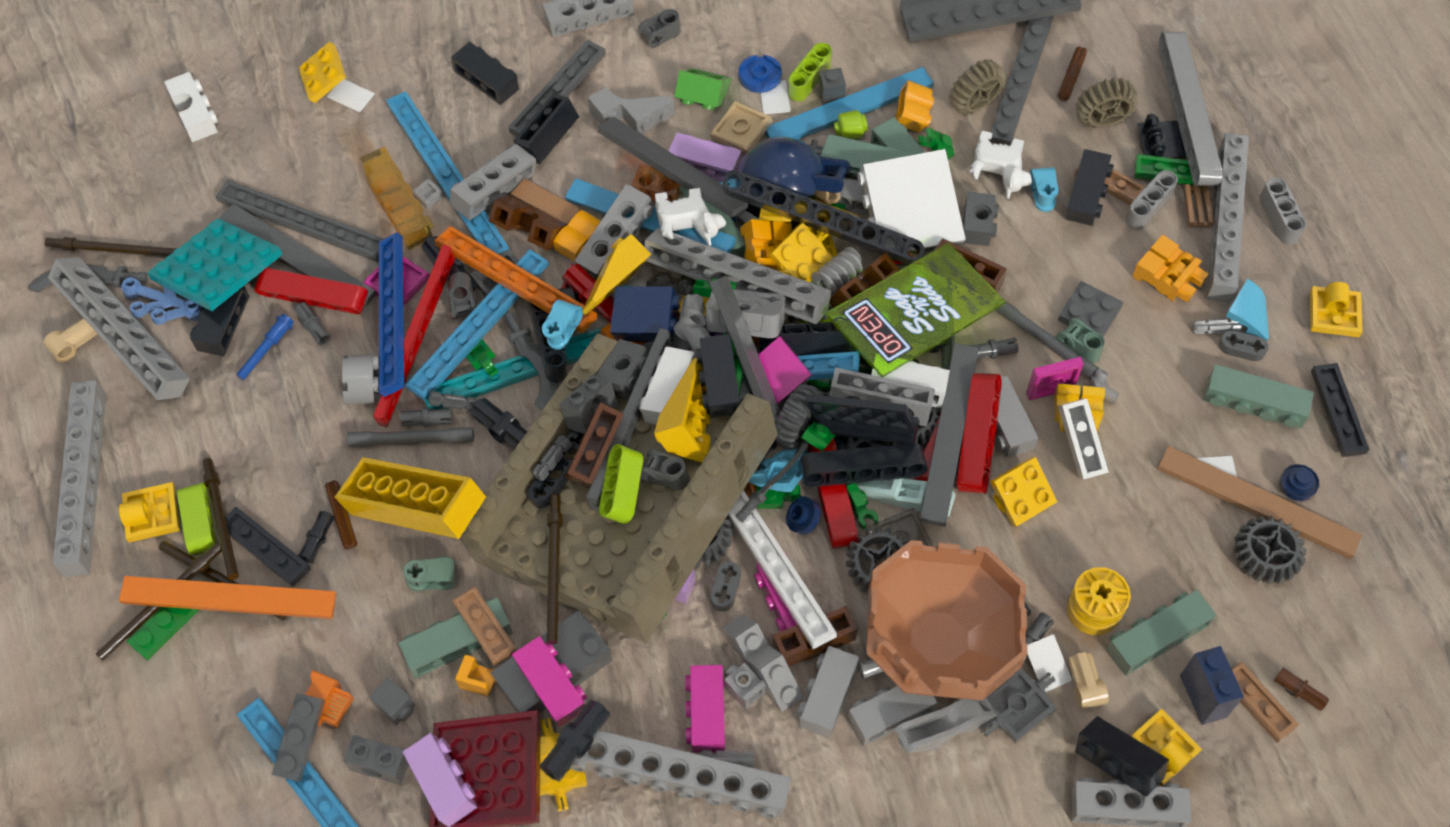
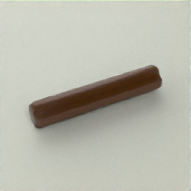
M1076 47L1058 93L1059 99L1066 101L1070 98L1086 57V48Z
M336 480L327 482L325 489L342 545L346 550L355 548L357 540L348 511L335 499V495L340 490V485Z

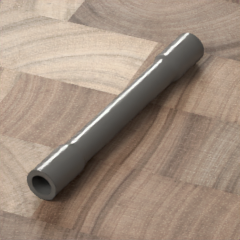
M1000 298L994 305L993 310L1007 320L1014 322L1063 359L1069 360L1081 357L1084 363L1081 373L1087 378L1091 379L1095 371L1099 369V367L1084 356L1077 354L1020 313L1016 307L1003 298Z
M473 427L443 430L360 431L347 433L348 447L377 444L474 442Z

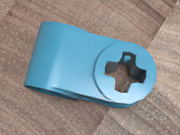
M1054 167L1030 169L1032 178L1030 187L1033 191L1035 206L1040 211L1049 212L1055 208V197L1058 195L1059 188L1056 170Z
M560 299L555 301L550 314L542 326V332L551 348L558 350L566 347L573 332L581 322L583 316V308L581 306Z

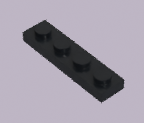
M1338 363L1313 366L1311 373L1341 456L1348 457L1367 454L1370 449Z
M235 507L226 516L230 537L290 586L294 587L311 569L308 563L238 507Z

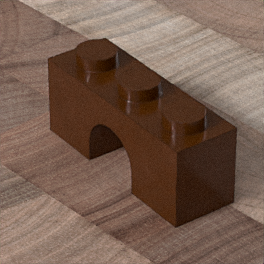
M509 195L494 200L489 217V222L507 231L519 229L528 232L529 237L527 241L545 250L554 248V238L567 225Z
M885 253L859 276L854 277L830 298L829 303L841 317H845L842 311L865 298L869 299L901 271Z
M847 606L825 614L837 633L836 638L813 649L802 631L799 630L798 625L773 634L772 647L783 655L788 667L818 656L820 653H825L828 646L838 648L856 641L858 629Z

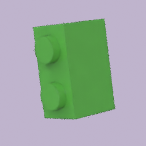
M694 68L679 70L674 97L680 98V102L693 105V102L702 104V108L714 110L715 107L722 106L732 78Z

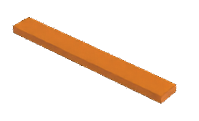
M449 226L434 240L437 247L441 248L442 245L451 246L457 259L550 314L555 301L559 299L581 306L584 309L583 304L452 226ZM593 310L586 315L583 313L581 322L575 330L583 334L597 319V313Z
M124 576L119 602L131 605L333 619L337 593L336 591Z

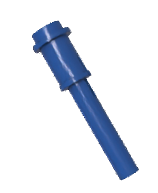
M285 314L276 317L277 321L264 335L265 340L236 374L238 378L244 381L271 346L277 345L288 330L293 329L294 321Z

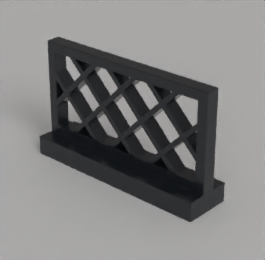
M806 394L805 402L815 417L817 424L826 426L830 433L835 436L915 445L920 420L918 417H912L906 404Z

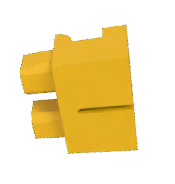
M1057 384L1054 393V422L1059 423L1060 431L1065 432L1058 405L1086 398L1096 431H1098L1104 415L1103 400L1105 398V388L1083 386L1080 392L1079 385Z

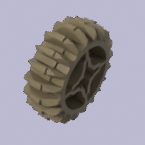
M984 59L982 62L978 61L975 65H971L968 70H964V73L958 76L959 79L953 83L954 87L950 90L949 98L953 104L952 106L965 116L969 113L973 114L976 111H980L988 104H991L994 99H997L996 96L1001 93V88L1005 86L1006 73L1003 71V68L992 59Z
M1115 77L1111 80L1105 78L1103 82H1096L1093 86L1089 85L1088 90L1082 91V95L1077 97L1076 110L1079 119L1086 127L1102 128L1114 124L1117 125L1118 122L1125 121L1126 117H1131L1132 112L1137 110L1136 106L1139 104L1137 91L1129 80H1124L1123 78L1117 80Z

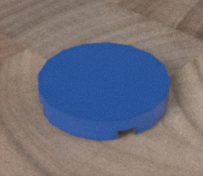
M757 55L750 56L739 66L738 77L740 84L751 92H769L775 89L781 82V65L776 59L768 55H763V57H757Z

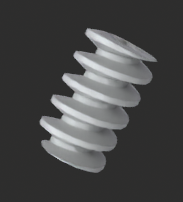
M846 247L811 275L812 282L815 285L831 290V296H833L843 285L863 272L859 253L853 247Z

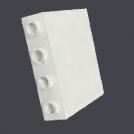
M945 149L863 164L858 173V182L860 187L863 186L864 188L863 205L869 211L870 218H868V221L922 242L924 249L937 247L942 238L957 245H961L966 240ZM884 239L886 247L890 249L895 248V243L892 239ZM907 247L906 251L908 253L916 250L913 247Z

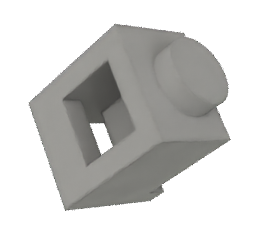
M745 662L740 667L735 664L726 671L724 687L745 710L766 693V683L763 680L761 681ZM744 677L748 682L741 684L739 681Z

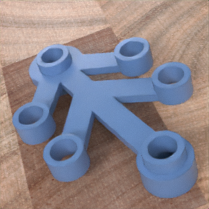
M132 277L126 278L121 285L122 292L127 299H136L144 296L155 300V302L144 304L141 301L133 302L130 305V310L134 317L140 318L147 313H151L153 323L156 325H162L166 321L183 316L191 321L199 320L202 306L185 298L186 300L177 298L174 291L164 286L165 293L142 286L139 280ZM172 306L177 308V309L170 310V311H167V312H165V310H163V309H165V308L172 307Z

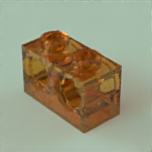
M643 164L639 165L631 183L632 187L648 195L654 205H656L655 194L667 192L666 200L670 202L677 200L679 197V186H681L653 167Z

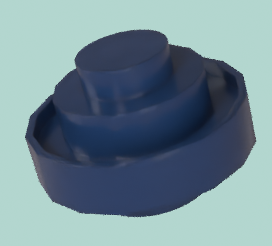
M1302 464L1290 465L1283 471L1279 479L1282 492L1295 501L1311 499L1320 487L1317 474L1312 468Z
M800 496L790 504L786 514V522L791 531L800 535H806L815 529L821 514L817 501L807 496Z

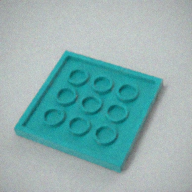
M217 218L180 248L174 250L167 258L157 263L147 273L152 281L213 311L283 254L280 247Z

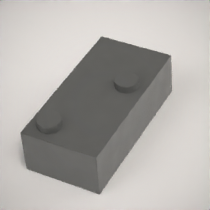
M580 610L558 624V643L552 645L557 652L554 658L559 665L564 662L572 674L569 680L574 687L580 685L613 661L610 648ZM547 633L541 636L544 643L547 640ZM513 657L490 672L495 685L516 713L534 710L541 713L546 709Z

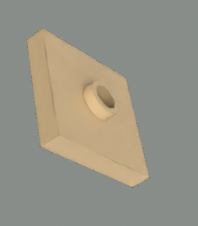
M734 101L710 135L716 141L747 153L757 144L773 120L767 114Z

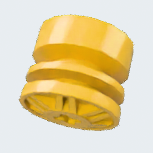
M1094 567L1084 571L1076 580L1066 605L1070 621L1081 632L1089 635H1104L1113 631L1120 623L1129 606L1131 599L1130 587L1125 579L1114 570L1105 567Z

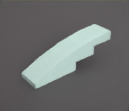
M903 478L856 483L860 491L864 490L867 498L922 512L927 487L926 481ZM952 490L948 517H950L956 496L954 490Z

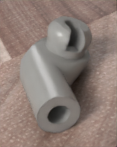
M1097 369L1091 377L1092 387L1105 388L1104 399L1113 404L1119 393L1107 386L1106 378L1108 373L1103 369Z

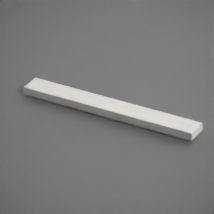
M743 490L728 514L731 522L811 647L815 649L836 638L837 633L756 508L747 516L744 522H740L735 515L750 500Z

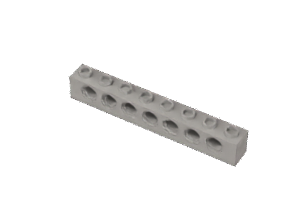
M1225 133L1219 148L1218 155L1223 177L1221 184L1215 188L1207 300L1231 303L1238 288L1249 136Z
M661 228L656 229L645 239L644 247L651 253L646 261L695 280H705L709 284L713 278L720 279L728 276L730 282L737 283L736 290L780 294L782 297H785V313L813 324H817L828 311L831 290L675 233H673V239L670 240L662 236Z
M81 258L55 259L48 279L157 400L181 397L190 378Z
M96 380L72 382L70 389L53 566L64 577L89 575L91 569L106 394Z
M600 730L594 736V741L587 753L581 759L578 758L571 766L572 770L578 772L594 771L597 772L598 776L611 779L613 776L622 778L624 782L631 785H640V783L651 785L653 790L659 792L671 790L678 792V795L684 798L693 799L694 796L703 798L712 805H721L722 803L732 805L733 809L740 812H748L749 810L760 812L761 816L769 819L782 817L791 777ZM598 749L603 752V755L599 758H592L589 752ZM626 756L630 759V762L626 765H620L616 762V758ZM651 762L657 766V769L649 772L643 768V765ZM680 769L684 776L674 778L670 775V771ZM699 776H707L710 778L711 783L702 785L697 781V778ZM733 782L738 786V790L730 792L726 790L724 784ZM761 789L766 796L759 799L754 797L751 791Z

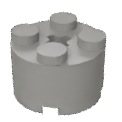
M343 355L342 383H344V390H346L343 391L344 404L379 403L381 394H379V355Z

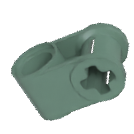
M1072 318L1068 323V327L1056 335V339L1092 363L1100 360L1105 339L1100 333L1085 325L1081 320Z
M438 557L434 559L411 560L404 566L403 574L406 578L407 586L413 591L448 590L455 586V568L452 558Z

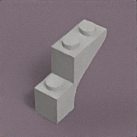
M605 87L588 97L589 111L600 124L613 117L618 120L624 119L632 129L640 134L651 130L657 124L667 121L675 115L674 100L670 96L624 99L614 95Z
M742 614L722 628L732 649L746 661L757 677L766 683L767 694L781 712L803 698L783 655L768 645L755 621Z
M961 698L943 709L906 721L894 729L898 734L900 745L907 753L935 751L956 735L972 733L997 715L987 698L984 700Z

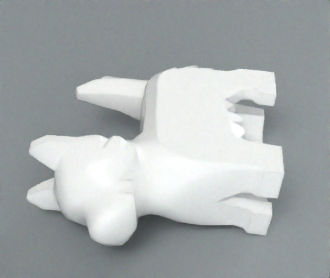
M981 131L974 153V163L970 166L971 170L969 171L973 178L977 180L981 171L1002 175L1007 199L1010 198L1011 192H1018L1023 186H1030L1032 184L1031 174L1022 171L1021 154L1024 141L1014 138L1010 146L1006 144L997 145L996 143L992 145L989 141L992 138V133Z
M700 188L689 189L688 198L673 200V202L666 200L667 192L655 194V206L662 236L670 240L673 239V231L695 228L699 235L705 239L707 245L711 246V238L717 235L718 229L726 225L722 215L709 213L701 197Z

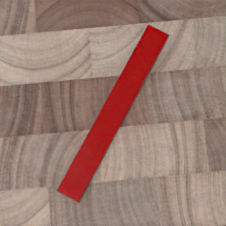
M442 245L404 338V386L455 261V255L451 246ZM403 388L386 397L381 395L373 415L379 426L387 428Z

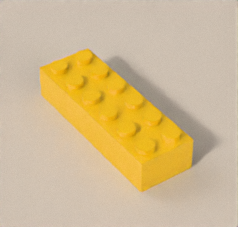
M364 457L361 458L335 495V499L351 516L456 539L461 537L486 498L485 494L471 477Z

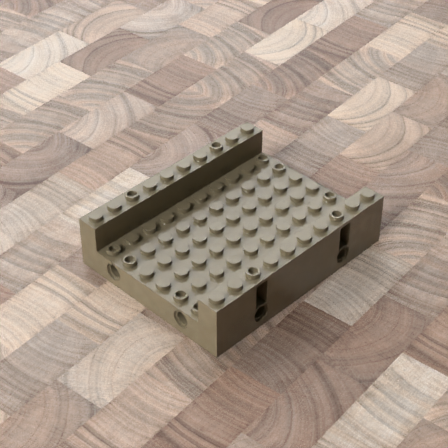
M598 333L484 492L485 500L460 537L475 562L548 596L549 564L547 514L550 513V505L545 508L535 507L528 496V490L536 479L532 474V470L537 464H541L539 461L552 445H556L554 442L559 436L567 437L572 431L566 427L559 404L584 383L591 375L596 376L618 343V341ZM747 393L733 415L713 418L710 415V423L706 424V435L709 434L711 436V446L709 453L702 463L667 452L663 445L655 438L654 430L656 425L646 423L643 415H641L628 448L642 453L643 465L647 459L649 449H655L681 458L690 475V482L682 490H673L658 484L648 483L640 478L635 512L628 524H621L604 518L599 512L590 510L587 495L591 486L586 488L568 480L558 493L561 496L560 513L563 514V526L560 528L558 602L577 611L580 610L581 613L647 644L778 436L769 401ZM616 397L618 406L614 409L623 413L629 398L626 400ZM568 451L564 458L572 459L576 451ZM553 471L549 478H559L562 475V471ZM544 492L543 494H539V493H538L536 496H537V498H538V496H540V495L544 496V495H546V494H545V492Z

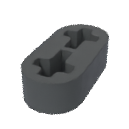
M1230 330L1223 334L1219 342V348L1227 355L1251 361H1260L1268 350V344L1261 337ZM1229 340L1233 341L1234 346L1230 345ZM1253 346L1257 347L1258 352L1254 351Z
M728 561L721 564L715 577L711 591V604L718 611L724 612L732 608L741 580V570L734 562ZM732 570L734 576L730 577L729 583H725V574ZM727 590V599L723 603L718 602V597L722 595V591Z

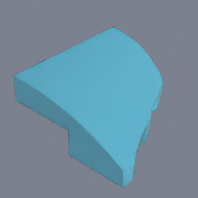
M1247 279L1226 317L1248 327L1245 332L1246 334L1261 337L1267 342L1269 333L1266 297L1254 282Z
M782 450L772 458L764 460L760 463L761 469L754 472L749 482L763 487L768 480L775 477L797 450ZM806 450L770 490L793 491L803 477L799 460L803 455L807 454Z

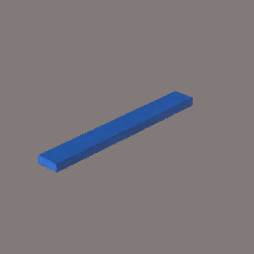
M398 232L379 241V394L384 397L404 388L403 236Z

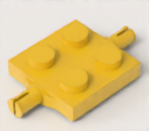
M804 223L799 224L769 254L776 263L779 272L809 283L812 281L811 275L833 258L822 243L829 234L819 231L815 235Z
M545 718L541 720L543 735L540 737V764L557 744V739L560 733H554L551 718H547L548 729ZM570 768L563 779L558 782L552 780L540 769V796H555L557 811H562L561 800L564 811L569 809L566 793L572 789L587 786L585 772H578Z

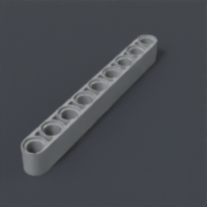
M1161 32L1159 49L1193 183L1195 186H1219L1223 177L1222 166L1187 35L1185 32Z

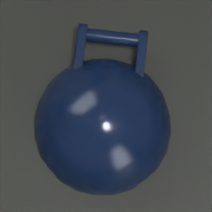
M772 137L754 145L741 160L738 171L806 197L813 195L816 190L832 193L841 192L844 187V177L849 173L851 165L847 160L820 157L810 146L798 139ZM827 173L835 174V177L827 176ZM736 180V181H735L736 186L739 187L740 184H739V182ZM753 187L749 190L750 194L754 197L762 195L759 188ZM774 196L772 198L774 204H784L782 197Z

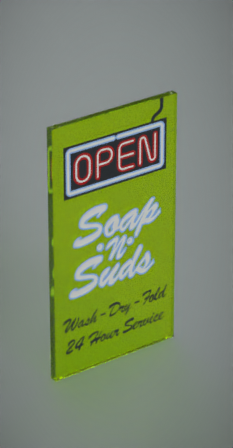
M947 243L826 312V316L878 375L885 377L1005 305L1006 301L950 243Z

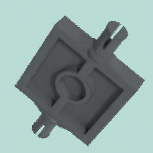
M1019 669L986 697L997 716L980 727L981 733L984 732V736L988 737L999 728L1005 731L1016 744L1056 710L1057 707L1047 697L1044 690L1055 682L1054 676L1050 678L1051 673L1047 672L1041 679L1036 681L1029 677L1022 669Z

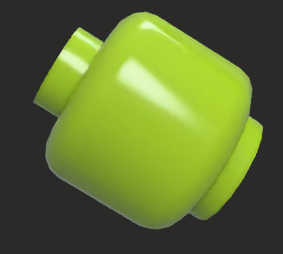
M858 110L838 114L837 122L833 123L835 135H840V137L862 139L865 132L868 131L865 114H861Z

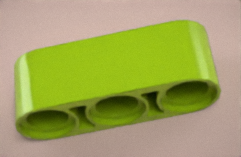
M817 43L791 73L788 95L792 100H805L819 82V71L830 69L832 48L829 44Z
M616 444L611 449L599 506V513L602 517L621 524H628L633 518L643 465V455L641 452L621 444Z
M202 482L177 489L184 539L191 556L207 552L217 542L209 495L205 484Z

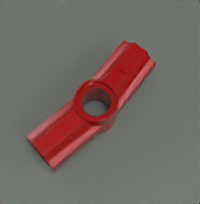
M577 263L567 269L562 279L570 287L572 286V289L578 294L581 303L585 306L596 281ZM610 295L593 309L609 323L612 320L614 297Z

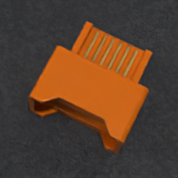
M313 670L310 674L312 683L305 695L325 700L318 727L324 722L338 728L354 697L352 694L341 690L342 687L337 680Z

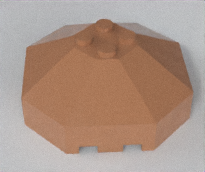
M911 540L872 570L868 588L866 654L904 693L984 700L1021 669L1028 654L1025 632L1027 630V612L1024 603L1026 584L987 547L976 546L975 550L960 549L959 544L938 543L937 547L922 545V541Z

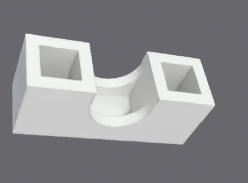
M190 72L164 81L177 110L180 111L188 108L179 112V115L192 143L218 133L214 125L218 120L213 110H207L211 106L206 95H200L203 89L198 79L193 80Z

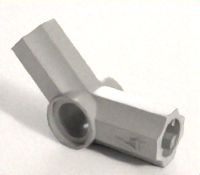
M698 294L687 295L683 299L680 318L674 326L676 335L680 339L687 341L695 354L696 349L701 348L699 338L711 337L704 327L706 319L703 315L705 308L703 297Z

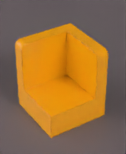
M464 656L455 678L460 689L489 697L495 684L490 673L493 669L478 665L474 657Z

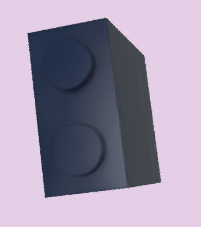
M672 286L615 287L610 333L616 341L621 339L625 341L654 342L661 328L668 330L671 342H674V326L678 322L676 314L677 310H680L681 307L680 296L677 295Z
M1221 646L1195 653L1180 674L1202 725L1227 718L1244 698Z

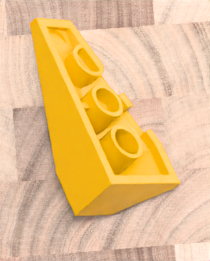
M697 358L691 361L661 411L654 434L656 440L663 445L667 452L702 463L709 453L711 446V436L709 434L706 435V424L710 423V415L707 414V409H704L702 394L707 393L706 386H701L699 371H703L704 368L702 364H698Z

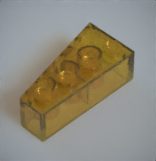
M385 146L360 157L370 189L395 230L403 236V243L407 249L410 250L424 243L425 239L432 235L431 229L434 228L432 221L428 215L424 216L422 213L423 208L419 200L414 199L409 184L405 183L399 168L396 167Z

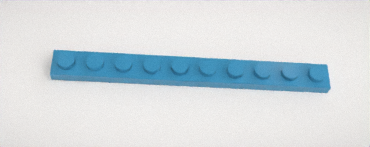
M402 92L387 99L388 108L450 202V189L454 184L464 180L407 92ZM455 209L475 241L499 255L508 249L510 250L494 224L489 222V216L485 210L469 221Z

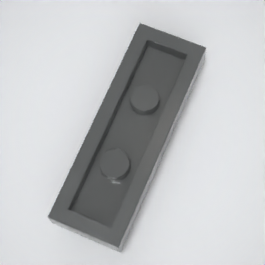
M296 693L272 775L301 782L325 700Z

